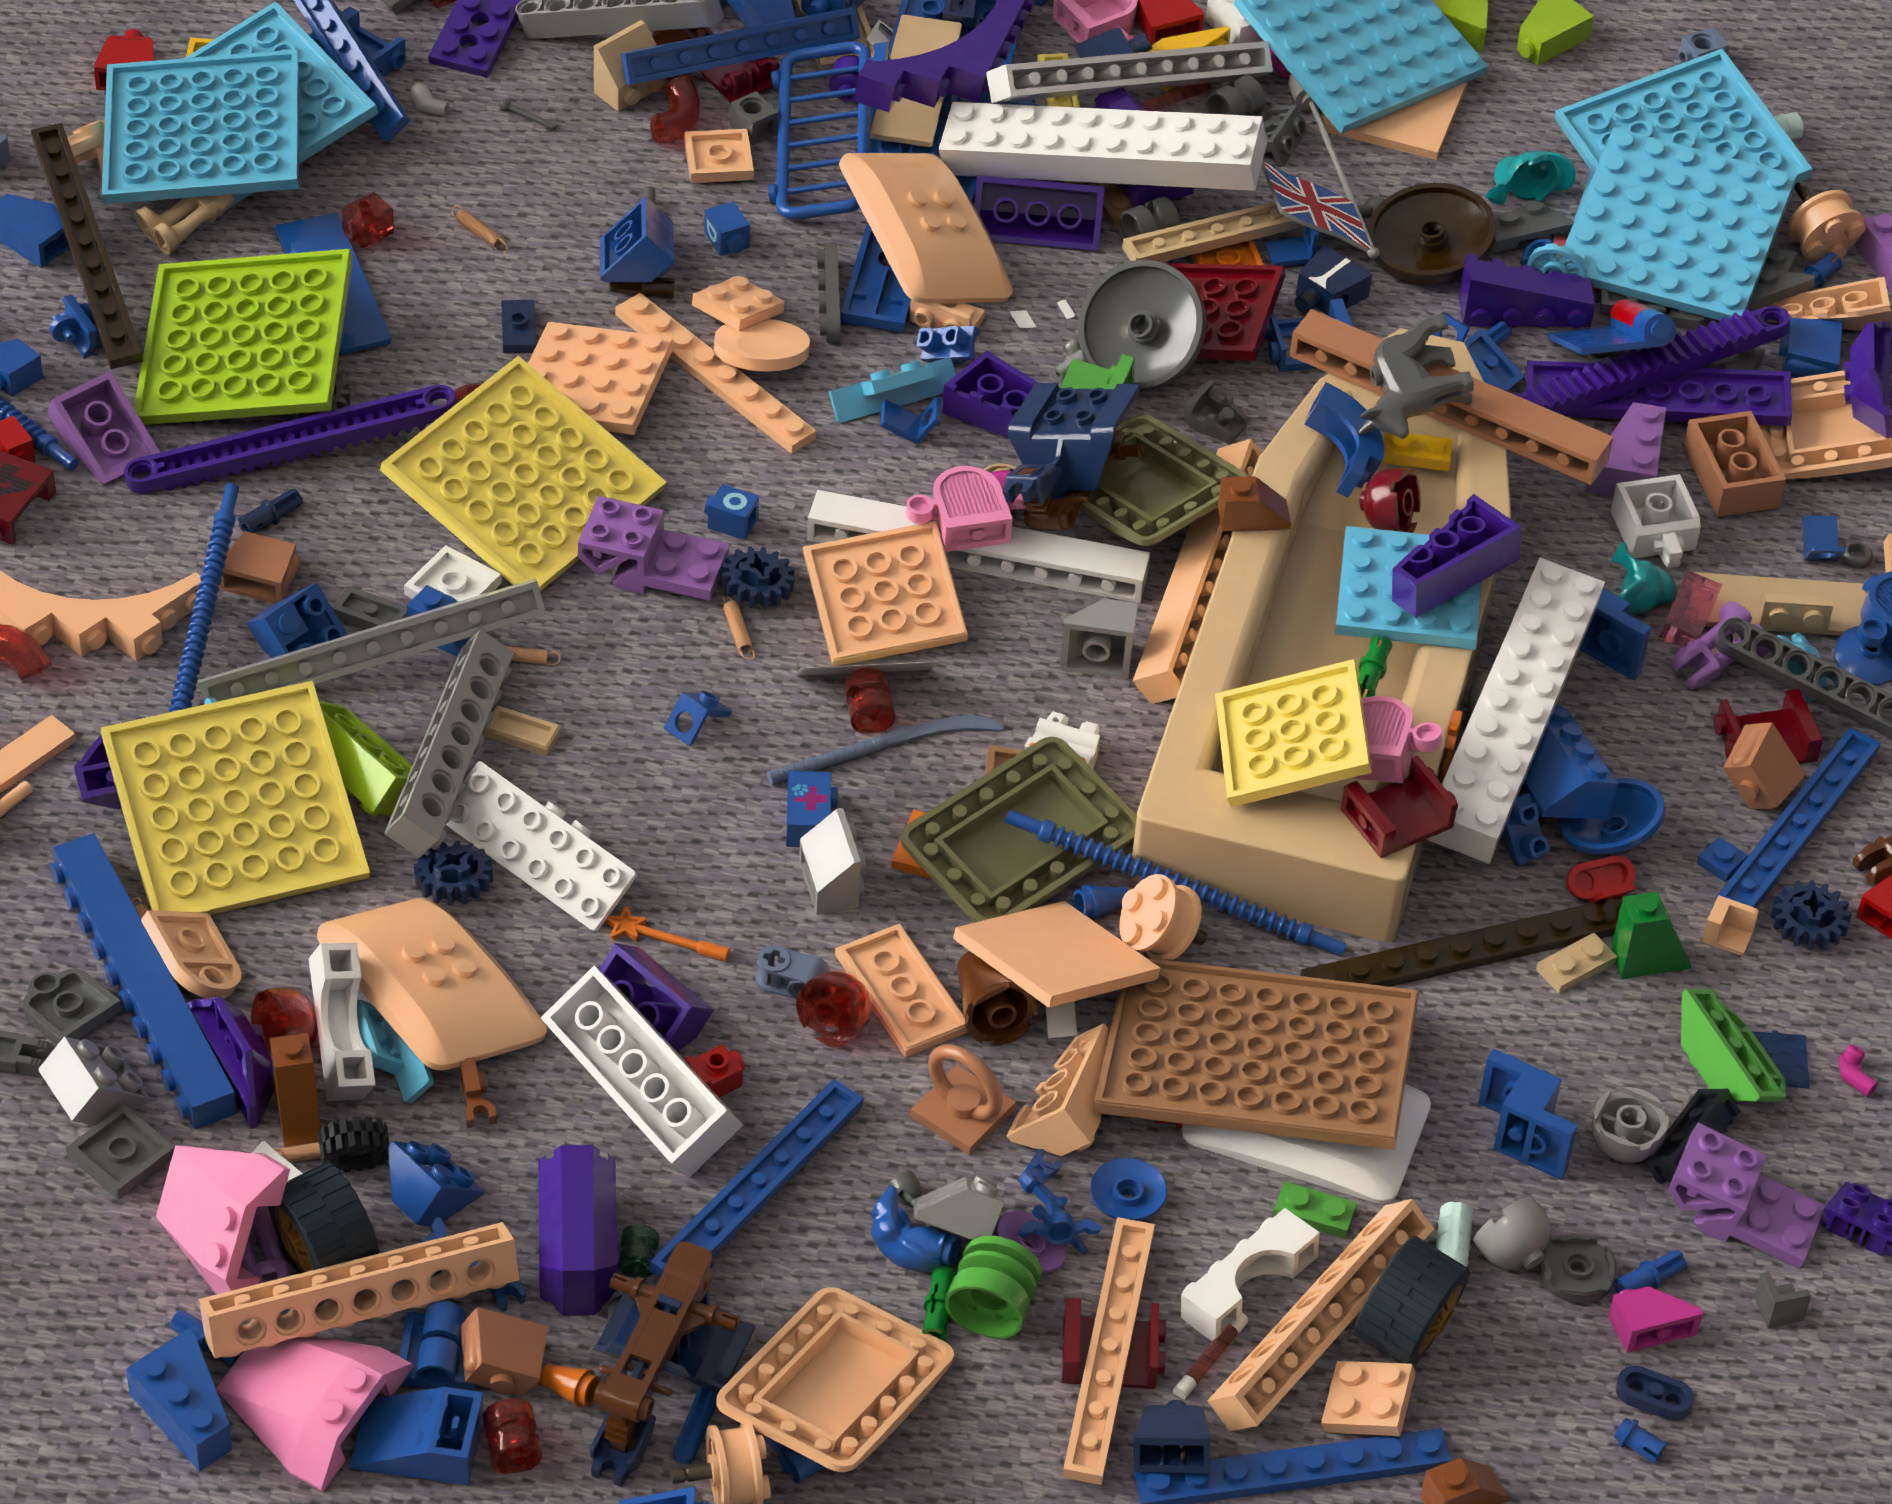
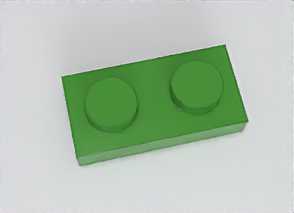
M1284 1181L1274 1208L1273 1217L1286 1208L1317 1231L1346 1239L1356 1211L1357 1202Z

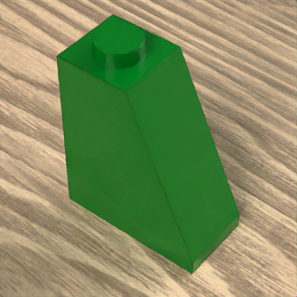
M1651 892L1623 896L1611 951L1617 956L1615 964L1621 979L1691 969L1690 961L1659 893Z

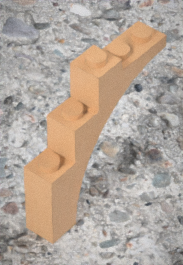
M0 571V631L26 652L31 651L37 646L45 645L55 635L81 657L92 650L100 649L107 640H110L133 660L138 661L145 655H151L163 644V630L173 628L177 621L192 612L195 606L194 600L197 598L196 592L199 590L198 584L201 582V575L195 572L175 584L146 594L118 599L90 600L67 598L41 592L17 582Z

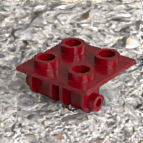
M766 57L701 70L700 72L731 104V102L757 91L761 94L772 89L771 72L779 69V62L775 57Z

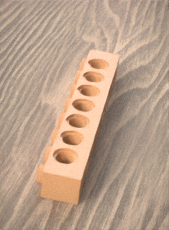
M1413 1199L1385 1205L1209 1398L1208 1403L1230 1431L1258 1426L1358 1315L1376 1280L1400 1247L1413 1236L1425 1240L1434 1230V1227Z
M501 1222L201 1298L199 1303L205 1341L214 1358L234 1357L242 1351L258 1347H273L281 1341L296 1337H312L320 1331L335 1327H350L362 1320L374 1317L386 1318L397 1311L409 1308H424L432 1304V1302L448 1298H463L471 1292L487 1288H502L507 1283L519 1280L515 1241L504 1223ZM480 1260L475 1266L469 1268L473 1262ZM442 1270L437 1276L431 1277L435 1272ZM404 1280L399 1286L393 1287L398 1281ZM367 1289L362 1295L356 1296L358 1292ZM329 1299L324 1305L317 1306L321 1301ZM290 1309L287 1314L279 1316L282 1311ZM252 1319L248 1324L240 1326L245 1320Z

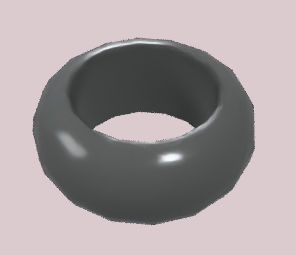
M1860 542L1847 544L1845 546L1846 552L1842 555L1844 563L1856 569L1867 567L1873 560L1871 549ZM1857 551L1865 555V557L1856 558L1850 555V552Z

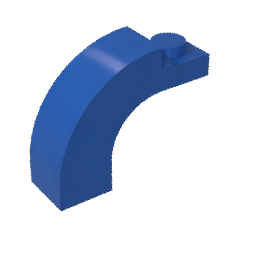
M1325 382L1311 405L1304 425L1328 437L1342 452L1345 460V469L1336 492L1348 498L1355 487L1361 489L1365 482L1368 483L1382 463L1384 442L1380 430L1359 435L1360 428L1368 420L1360 417L1366 409L1346 392Z

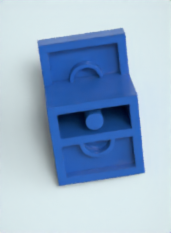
M1493 1049L1487 1058L1478 1104L1500 1113L1493 1150L1562 1180L1568 1170L1578 1127L1577 1124L1568 1121L1566 1118L1554 1115L1562 1079L1546 1070L1538 1069L1520 1061L1512 1055Z

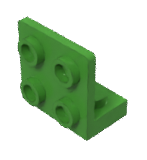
M1122 354L1117 366L1112 365L1110 369L1073 359L1060 388L1114 389L1117 384H1133L1135 381V357Z

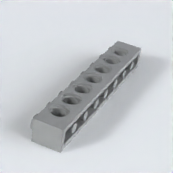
M482 629L477 631L460 649L384 833L419 858L430 848L433 850L438 848L446 836V831L443 828L456 811L453 803L459 798L466 786L462 781L475 764L472 756L484 741L485 737L481 735L482 731L486 729L493 719L494 714L490 711L501 698L503 691L500 687L512 671L509 664L514 652Z

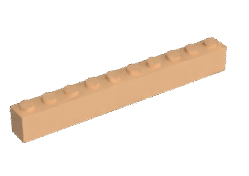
M1252 439L1218 448L1216 453L1217 456L1244 471L1248 476L1253 475L1257 460L1262 454ZM1218 507L1190 523L1136 670L1133 682L1149 703L1155 704L1177 697L1233 531H1222Z

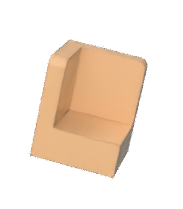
M1718 895L1707 919L1702 942L1738 955H1744L1753 935L1759 910Z

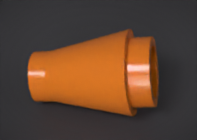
M551 1363L544 1366L540 1379L542 1386L551 1389L576 1407H582V1405L592 1406L594 1404L593 1398L596 1388L601 1382L600 1377L595 1376L593 1370L557 1366Z

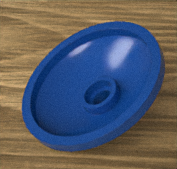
M1617 778L1618 787L1607 820L1559 817L1558 824L1561 835L1571 847L1589 854L1611 855L1631 850L1647 841L1661 826L1665 817V804L1661 793L1647 782L1630 778Z

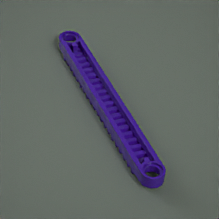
M1767 306L1752 312L1747 308L1741 316L1733 313L1729 320L1726 317H1722L1718 324L1713 320L1707 328L1699 325L1695 332L1690 328L1684 336L1679 332L1667 345L1641 348L1639 352L1631 349L1627 356L1622 352L1616 360L1608 357L1605 364L1597 361L1593 368L1585 365L1582 372L1574 369L1571 376L1563 373L1559 380L1551 377L1548 384L1540 381L1536 388L1529 385L1525 392L1519 393L1516 396L1564 416L1781 339L1789 331L1790 315L1788 311L1778 306ZM1776 320L1781 324L1770 325L1767 324L1766 321Z
M434 385L140 457L126 465L124 475L129 489L139 494L161 489L172 491L178 485L184 489L187 488L190 482L198 486L202 479L213 482L215 476L218 475L222 479H226L230 472L238 476L243 469L250 473L253 472L255 466L266 469L268 463L271 462L275 466H279L283 459L291 463L295 456H299L303 460L306 459L308 453L319 456L321 450L324 449L328 453H332L336 446L344 450L348 443H352L356 447L359 446L361 440L372 443L374 437L385 440L386 435L389 433L397 437L401 430H404L407 434L412 432L413 427L424 430L426 424L433 423L457 404L454 390L446 385ZM437 399H446L448 401L442 406L432 405V402ZM140 472L151 473L145 479L134 478Z

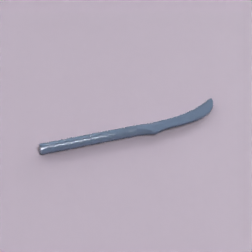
M974 715L953 716L923 724L897 726L893 731L882 736L767 771V779L773 785L780 781L788 780L789 771H817L907 741L939 733L966 730L1002 732L1004 727L993 719Z

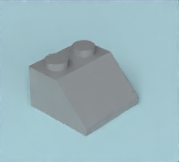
M1103 598L1066 617L1063 627L1060 670L1128 679L1134 647L1138 603Z
M976 1175L975 1179L965 1176L916 1198L913 1205L915 1219L971 1240L981 1236H992L1004 1205L1002 1191L996 1187L997 1182L981 1175Z

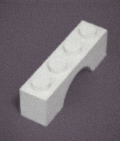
M357 942L321 943L309 957L326 1101L364 1099L375 1086L371 1049L366 1048L363 1044L358 1028L357 996L362 977Z
M1286 1208L1275 1217H1269L1250 1238L1241 1240L1236 1245L1234 1251L1222 1261H1216L1210 1267L1208 1273L1197 1282H1191L1186 1286L1181 1295V1318L1216 1344L1235 1328L1229 1322L1232 1319L1237 1321L1242 1317V1296L1238 1291L1239 1288L1246 1281L1260 1275H1281L1293 1279L1318 1258L1320 1232Z

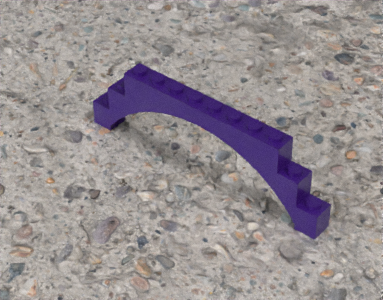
M996 0L994 8L973 31L942 48L900 59L883 61L867 59L858 75L853 101L888 113L895 101L900 103L902 98L934 108L939 98H945L947 93L979 103L984 92L990 93L986 72L1001 67L1003 60H1007L1012 44L1015 45L1020 28H1024L1028 12H1032L1036 0Z

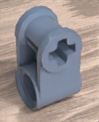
M776 945L766 946L758 953L757 963L760 969L756 973L755 982L763 991L790 997L796 1001L805 999V1003L812 1004L818 1001L829 972V966L826 961L815 955H806ZM775 956H778V963L774 965ZM769 974H771V983H768Z

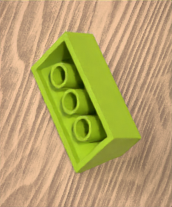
M319 700L346 793L360 800V808L368 814L376 817L378 814L392 816L412 764L346 706Z

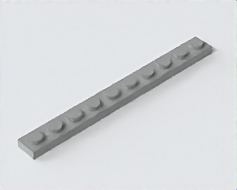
M532 579L200 679L197 682L204 703L207 698H215L218 702L312 680L314 684L472 637L480 629L488 632L545 615L546 610L536 579Z

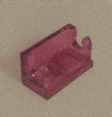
M1687 570L1658 639L1683 648L1687 646L1689 640L1699 639L1722 584Z

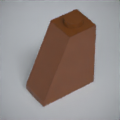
M308 1033L270 1038L274 1095L284 1148L319 1143L318 1134L321 1132L314 1063Z

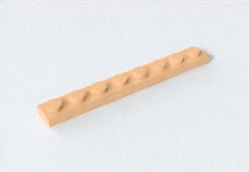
M638 293L615 307V315L636 332L673 337L674 349L670 358L791 454L816 439L817 430L735 366L722 361L711 347L643 294Z
M1119 1217L1116 1219L1062 1478L1102 1485L1155 1224Z

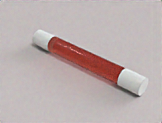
M1242 1313V1317L1237 1321L1232 1319L1221 1332V1335L1210 1343L1174 1387L1173 1393L1184 1400L1248 1323V1318L1244 1313Z

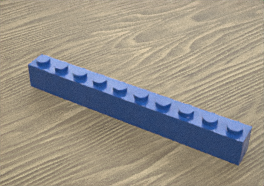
M95 833L53 847L55 862L50 864L53 878L57 884H64V896L69 908H77L79 912L77 919L80 929L84 935L90 933L92 937L91 947L98 961L104 959L106 963L104 969L110 985H118L120 989L118 996L125 1012H132L134 1016L132 1023L138 1038L145 1037L148 1042L146 1049L150 1061L153 1065L160 1064L162 1068L160 1075L167 1092H175L177 1096L175 1098V1105L182 1119L188 1117L195 1130L236 1115L235 1091L145 929L139 914Z

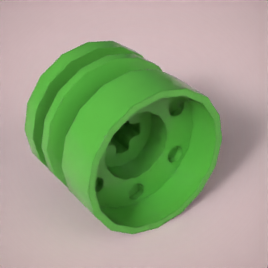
M981 1236L972 1239L964 1250L963 1258L958 1265V1273L953 1277L946 1295L945 1307L949 1316L960 1327L969 1332L993 1339H1006L1015 1336L1022 1329L1029 1311L1030 1301L1034 1298L1036 1287L1041 1280L1042 1267L1038 1258L1028 1248L1004 1237Z

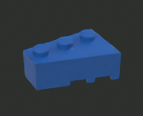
M192 1327L126 1368L129 1395L199 1472L232 1451L230 1424Z

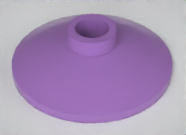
M1011 1211L1002 1215L996 1224V1236L1014 1240L1028 1248L1038 1258L1042 1267V1273H1050L1060 1268L1066 1258L1064 1244H1052L1048 1242L1045 1236H1039L1034 1233L1030 1236H1019L1017 1234L1020 1228L1031 1219L1043 1223L1042 1219L1038 1220L1033 1214L1024 1211Z

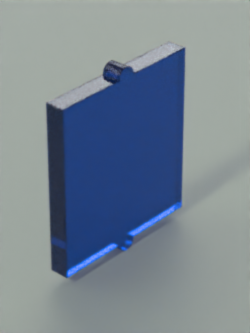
M1773 1030L1772 1033L1752 1031L1785 1078L1786 1087L1809 1089L1806 1035L1782 1034L1777 1030Z

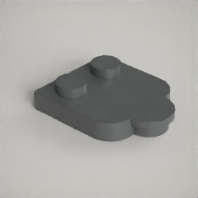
M68 969L58 975L52 972L37 974L32 978L28 994L23 1000L26 1019L56 1045L59 1044L64 1036L79 1040L123 1011L119 998L88 973L80 969Z

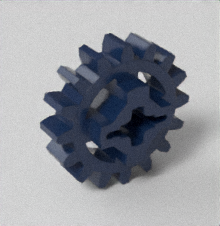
M749 546L747 553L736 549L734 556H726L725 563H722L720 586L721 588H727V597L736 595V603L738 604L747 601L749 602V608H753L755 604H761L764 609H767L769 602L779 606L781 598L789 599L790 592L794 589L795 569L794 567H788V558L778 559L779 552L775 551L770 555L766 553V547H762L760 551H754L752 546Z
M455 841L453 846L448 847L445 842H442L440 849L433 850L430 848L427 850L428 856L422 855L420 858L418 857V863L414 864L416 889H422V896L424 898L433 895V902L436 904L442 899L447 900L448 906H452L454 900H460L463 905L467 904L468 897L478 900L480 899V891L488 892L490 890L489 883L494 881L492 858L486 857L483 848L474 851L473 843H469L466 847H461L460 841Z
M1799 880L1795 881L1794 889L1785 885L1783 886L1782 894L1777 893L1771 912V918L1775 919L1773 928L1783 929L1781 935L1783 940L1790 937L1794 938L1793 946L1795 947L1803 942L1806 943L1808 950H1812L1814 944H1819L1825 950L1829 941L1832 944L1838 945L1841 936H1846L1852 912L1847 911L1849 902L1839 901L1841 894L1839 891L1828 892L1829 885L1826 883L1821 888H1818L1814 880H1810L1808 886H1803Z

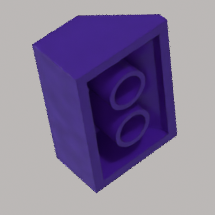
M615 943L599 968L676 1052L697 1038L714 1011L712 1007L639 947Z

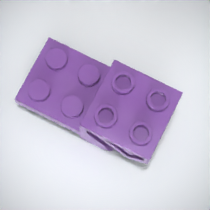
M598 496L578 541V558L597 575L618 565L613 576V584L619 589L644 594L646 588L650 587L710 601L720 578L722 563H725L726 556L729 555L730 544L664 530V510Z
M1697 1123L1690 1134L1668 1188L1676 1204H1678L1681 1211L1698 1210L1694 1222L1700 1232L1724 1242L1727 1241L1729 1236H1732L1781 1261L1800 1268L1806 1259L1826 1205L1760 1174L1767 1155L1701 1123Z

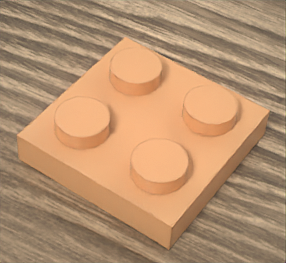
M747 129L684 132L690 183L754 180V167Z
M734 276L694 293L692 306L741 331L784 313L785 301L774 296L769 290L750 283L745 277Z
M1337 1361L1321 1422L1323 1430L1329 1433L1401 1436L1416 1374L1413 1364Z

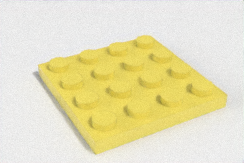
M1354 659L1215 694L1226 793L1231 807L1372 773L1358 670Z

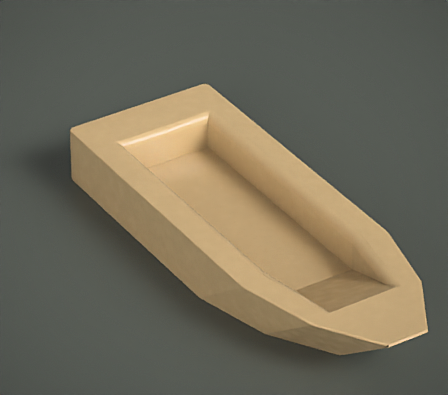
M1399 328L1386 338L1403 334L1409 330ZM1434 335L1429 336L1425 345L1451 347L1456 364L1455 367L1450 368L1462 373L1469 371L1471 377L1484 382L1464 344L1465 342ZM1329 373L1316 382L1257 460L1252 476L1259 478L1287 500L1291 529L1233 531L1137 811L1132 858L1137 860L1139 857H1142L1143 863L1152 861L1153 867H1157L1160 864L1163 871L1170 868L1173 875L1180 872L1183 879L1190 876V881L1194 883L1196 880H1200L1201 886L1209 884L1211 890L1219 888V893L1221 894L1228 891L1229 897L1234 898L1235 895H1238L1239 901L1243 902L1245 899H1248L1249 905L1253 906L1254 903H1257L1259 909L1267 907V912L1273 913V911H1277V916L1280 917L1287 915L1288 919L1293 920L1295 918L1297 921L1383 942H1390L1397 937L1424 840L1380 858L1341 811L1344 786L1349 783L1358 781L1369 794L1394 782L1349 778L1231 807L1226 793L1215 697L1216 693L1352 659L1355 661L1359 676L1360 660L1366 656L1371 638L1335 635L1346 526L1374 529L1367 521L1365 513L1360 509L1359 504L1360 494L1362 491H1365L1368 483L1365 482L1361 489L1355 487L1348 498L1337 493L1336 490L1345 469L1343 454L1332 440L1304 425L1313 401L1325 382L1349 394L1366 410L1373 408L1382 396ZM1426 414L1407 419L1409 433L1453 438L1449 471L1381 463L1374 473L1375 475L1382 470L1390 468H1411L1412 471L1409 474L1417 475L1421 491L1420 512H1413L1411 522H1418L1413 533L1429 535L1436 528L1442 529L1449 522V516L1456 509L1462 510L1467 504V499L1473 494L1511 519L1512 517L1507 449ZM1380 431L1384 442L1385 432ZM1498 572L1481 581L1476 650L1391 641L1393 646L1386 661L1387 671L1385 676L1379 680L1375 696L1396 698L1410 708L1413 715L1414 728L1425 722H1432L1441 727L1442 746L1430 753L1414 751L1412 756L1418 755L1427 767L1433 769L1438 780H1440L1448 729L1451 724L1453 711H1462L1478 656ZM1379 639V642H1378V645H1377V646H1380V644H1381V642H1382L1381 639ZM1368 689L1365 690L1363 698H1366ZM1409 764V767H1408V770H1407V773H1406L1405 778H1407L1408 775H1409L1410 764ZM1139 875L1132 878L1134 881L1141 882V876Z

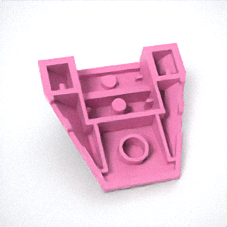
M178 1145L175 1146L156 1218L216 1295L259 1284V1277L241 1267L242 1259L257 1207L281 1205L290 1168L266 1154Z
M316 1336L307 1338L296 1337L281 1341L273 1347H258L243 1351L217 1386L216 1391L240 1419L252 1429L266 1448L278 1458L291 1475L323 1492L346 1461L340 1446L379 1392L386 1396L394 1395L412 1370L413 1364L379 1346Z

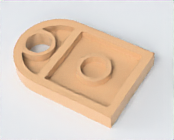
M147 910L141 921L174 979L188 991L204 998L220 996L225 999L231 996L241 980V970L210 914Z

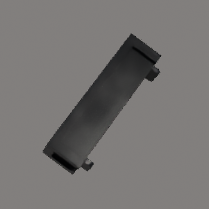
M1728 1088L1698 1089L1667 1130L1662 1146L1654 1155L1645 1159L1656 1182L1663 1184L1665 1181L1671 1183L1690 1134L1697 1123L1722 1133L1727 1125L1732 1124L1733 1117L1739 1115L1741 1111Z

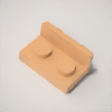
M912 299L910 301L909 322L923 328H943L948 326H976L978 328L985 318V310L966 303L923 304Z

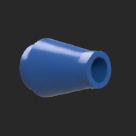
M1083 885L1081 889L1076 890L1073 894V907L1091 920L1122 909V900L1128 891L1124 886Z

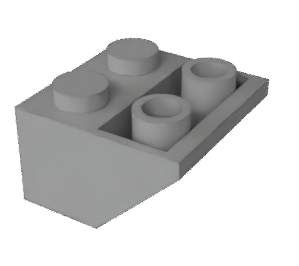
M843 808L834 810L800 838L799 862L816 915L859 908V894L865 891L864 880L861 874V870L866 869L865 855L862 848L857 849L856 828L853 821H847Z
M64 1036L38 1068L70 1119L75 1122L96 1126L124 1104L133 1110L149 1103L151 1100L143 1088L142 1079L132 1072L126 1063L125 1054L113 1045L104 1046L95 1044L87 1039L78 1040Z

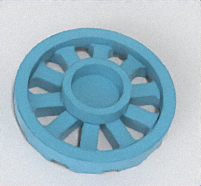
M1551 243L1534 249L1527 262L1528 266L1539 269L1537 272L1548 274L1552 270L1583 278L1587 276V268L1583 258L1580 255H1576L1574 253L1575 250L1565 245L1561 247Z

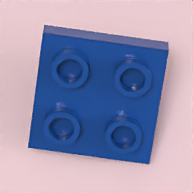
M438 1301L430 1304L427 1307L426 1313L407 1312L399 1357L411 1362L413 1368L400 1386L422 1388L450 1387L475 1391L476 1385L465 1382L461 1324L467 1317L461 1306L448 1301Z

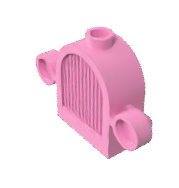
M1054 0L1053 18L1078 43L1114 28H1121L1129 41L1134 38L1130 33L1133 31L1136 23L1138 0Z
M957 466L944 471L937 477L933 487V500L925 495L910 497L906 503V516L911 522L917 524L937 521L945 552L1011 543L1013 518L1010 510L1025 509L1027 506L1023 505L1024 500L1021 494L1017 496L1013 503L1006 502L999 481L990 472L973 466Z
M1388 696L1363 698L1362 705L1372 773L1353 778L1403 783L1414 751L1430 753L1442 746L1441 727L1432 722H1425L1414 728L1413 715L1410 708L1396 698Z

